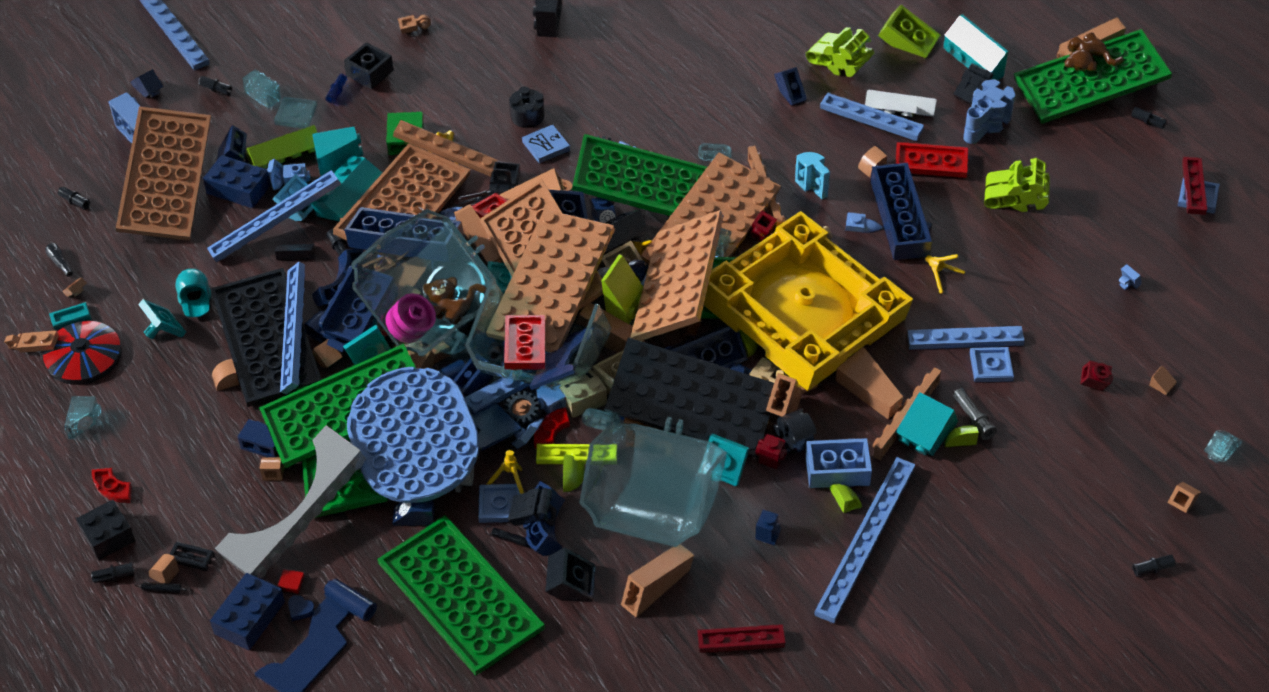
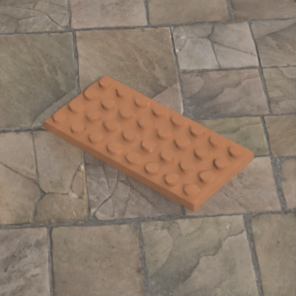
M139 106L117 218L116 232L190 240L211 115Z
M409 143L333 228V234L347 240L345 228L360 207L419 215L413 211L414 207L418 206L424 209L429 217H435L469 177L470 169ZM373 251L379 255L384 254L389 259L397 262L402 256L398 254Z
M719 152L660 231L720 210L724 218L715 257H731L750 232L753 221L761 210H766L781 186ZM657 235L641 255V258L648 264L651 260Z
M542 179L479 219L511 276H513L543 210L562 213ZM596 271L580 309L603 295L602 278L598 271Z
M543 210L486 331L487 337L505 341L506 315H545V351L551 353L561 348L615 231L614 225Z
M720 210L708 213L700 218H694L683 224H677L675 227L664 229L657 233L630 338L641 341L700 322L724 218Z

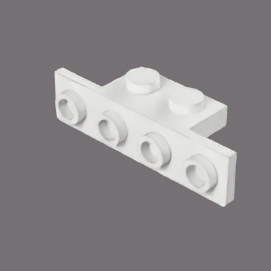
M867 90L865 105L876 109H884L885 112L895 114V111L902 112L903 116L910 117L913 114L934 116L936 99Z

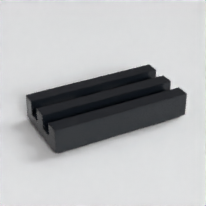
M176 541L169 555L174 556L179 565L207 571L208 564H211V558H214L215 553L213 550ZM177 549L187 551V553L177 551ZM193 553L206 556V558L196 556Z

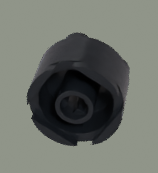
M523 86L509 98L510 116L515 125L527 128V125H533L534 127L542 123L545 114L542 93Z
M802 408L779 417L777 424L774 425L777 436L786 440L785 449H787V454H796L806 450L807 441H818V439L814 440V434L817 433L814 423L808 413H802Z

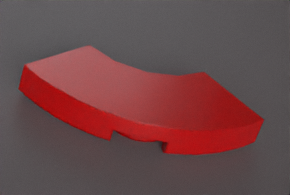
M566 407L557 409L545 416L542 424L534 433L535 449L537 444H554L557 433L564 428L570 427Z
M112 468L92 469V479L100 494L115 502L131 503V482H122L116 479Z

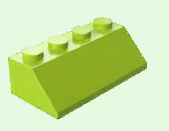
M315 125L246 148L245 155L251 165L265 169L268 168L269 161L273 159L282 163L285 162L286 157L291 156L294 159L302 156L301 152L308 150V153L314 152L315 146L312 134L318 132Z

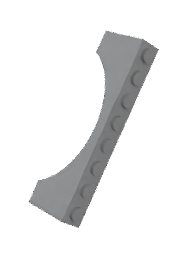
M326 425L313 439L317 454L316 474L308 494L298 508L287 518L268 529L248 534L228 533L215 548L217 552L243 574L247 572L262 579L266 575L267 570L280 559L282 553L293 545L298 535L307 529L314 517L318 516L322 512L323 507L336 496L338 490L348 483L354 472L362 467L366 458L361 450Z

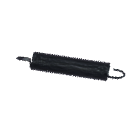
M495 527L492 529L490 536L529 547L526 546V537Z
M143 582L140 587L143 591L178 594L180 590H187L181 589L180 584Z

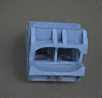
M985 80L982 83L983 90L976 89L974 91L972 106L967 111L963 136L965 142L970 144L977 143L987 132H1000L1003 129L1002 122L1008 124L1011 121L1015 99L1013 88L1007 86L1004 90L997 88L1000 84L999 81Z

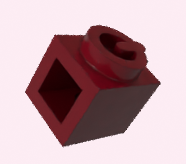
M761 210L752 223L751 237L755 241L761 242L772 235L776 228L777 219Z
M1090 360L1082 367L1080 385L1101 391L1111 385L1113 381L1112 366Z
M769 434L766 435L764 440L760 439L755 455L759 456V463L778 469L781 461H784L787 455V449H785L786 440Z

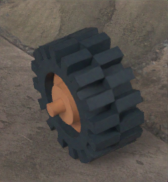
M524 391L523 395L521 392H517L518 396L512 394V400L508 398L506 400L508 404L504 405V411L524 429L536 419H540V414H542L538 399L532 393L528 395L527 391Z

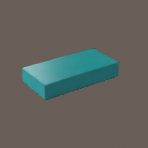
M86 302L49 313L54 331L76 322L92 320Z

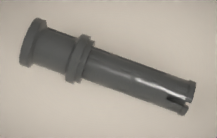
M963 388L956 390L953 397L970 417L971 424L977 427L980 437L983 440L992 438L996 434L997 428L990 424L986 414L978 410Z

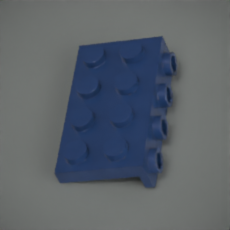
M353 262L348 268L343 281L338 285L334 297L329 301L326 311L320 317L319 327L325 334L348 342L352 341L369 329L395 280L390 276L363 268L359 263Z

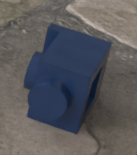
M767 510L762 511L756 524V540L775 546L782 529L780 527L781 523H778L779 514Z

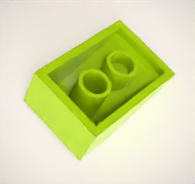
M900 5L890 16L878 36L890 46L926 58L940 37V34L903 5Z
M619 254L601 282L606 312L629 324L636 317L643 286L623 255Z

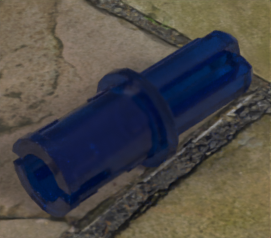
M340 73L336 81L330 85V91L325 97V100L330 104H334L339 94L343 92V86L348 79L343 73Z

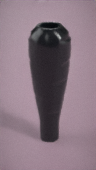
M55 243L48 244L45 248L47 256L67 277L72 276L73 272L69 268L60 247Z

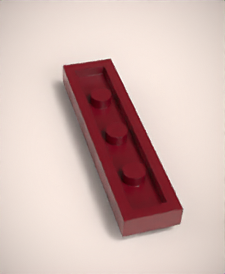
M1183 157L1182 166L1187 214L1206 215L1207 203L1202 158Z
M783 624L698 630L697 634L699 653L785 647Z

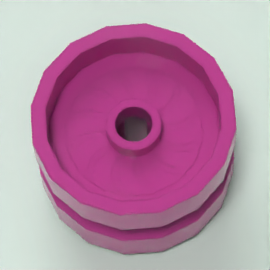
M415 293L405 294L389 309L386 315V325L389 332L394 338L404 343L417 342L433 327L436 321L433 305L428 299Z

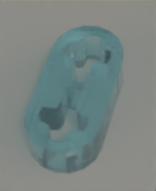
M703 143L698 147V157L701 160L712 161L719 152L721 154L725 153L723 155L731 158V148L728 145Z
M592 408L586 409L581 419L589 427L610 432L616 431L620 423V418L617 415Z

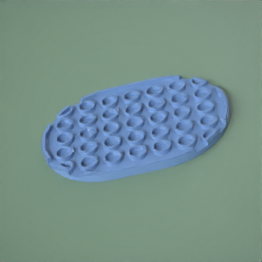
M405 367L387 372L371 381L367 388L357 395L351 405L352 409L347 419L349 439L351 444L361 450L366 458L360 469L372 489L388 499L398 502L416 503L438 498L457 487L469 475L476 463L479 453V435L460 388L450 377L448 378L441 374L440 371L430 368Z

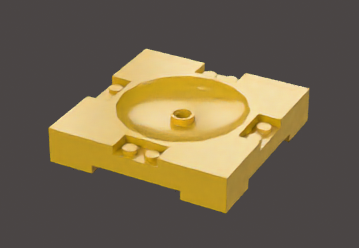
M800 211L777 226L775 233L731 262L726 260L712 269L704 306L735 332L742 330L766 350L765 356L788 376L797 379L799 385L809 391L835 372L848 357L866 344L871 345L905 320L913 298L885 276L879 279L830 241L827 238L828 232Z

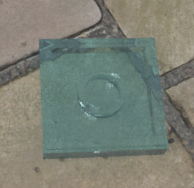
M284 97L275 116L274 124L296 128L309 127L318 106L317 101Z

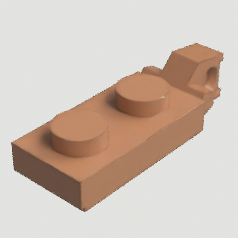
M57 331L20 333L18 336H6L4 343H6L9 349L19 350L20 353L48 351L54 349L59 334Z

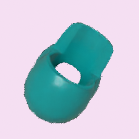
M195 268L183 270L178 275L175 283L178 302L182 306L185 316H203L208 313L211 300V289L208 285L207 277L202 271ZM190 292H201V297L197 300H189L187 294Z

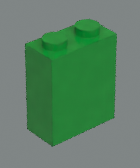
M423 112L388 113L386 138L388 155H399L409 144L393 136L400 120L424 129Z

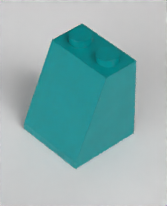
M355 126L312 134L320 176L325 175L331 170L335 173L350 155L364 156L362 146H358V144H361L360 133H356Z
M919 392L895 433L900 443L906 446L910 444L916 447L915 450L917 452L933 456L948 434L957 425L958 419L953 409Z

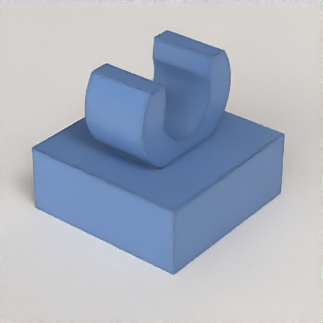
M1126 264L1121 269L1122 277L1119 279V282H1121L1119 285L1124 290L1129 288L1130 285L1137 289L1142 284L1140 275Z

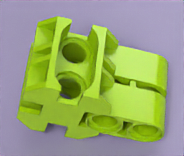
M845 28L840 34L826 33L806 52V58L812 64L827 66L835 75H841V71L845 69L846 76L852 77L873 56L874 51L873 48H866L865 46L866 42H871L870 36L865 31L857 29V33L852 35L851 28Z
M1034 158L1030 159L1031 166L1023 167L1020 160L1015 161L1008 170L988 173L985 185V206L990 209L1012 206L1020 212L1028 211L1027 205L1035 204L1037 210L1044 209L1049 204L1050 175L1046 173V162Z

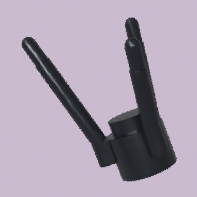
M483 191L481 193L461 196L459 200H470L448 206V209L474 202L478 203L491 196L492 193L490 191Z

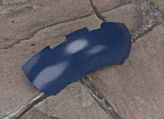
M346 249L338 257L339 271L335 281L329 285L320 286L312 294L313 301L317 306L321 307L329 304V301L334 297L338 289V285L343 281L348 268L353 262H357L360 265L364 263L363 249Z
M540 481L536 488H539L541 491L544 488H548L552 491L550 504L556 509L558 515L565 499L551 487ZM550 509L547 513L548 519L552 518V513ZM543 519L541 522L523 524L527 534L526 540L530 547L538 554L550 556L563 548L556 539L555 524L554 526H549Z

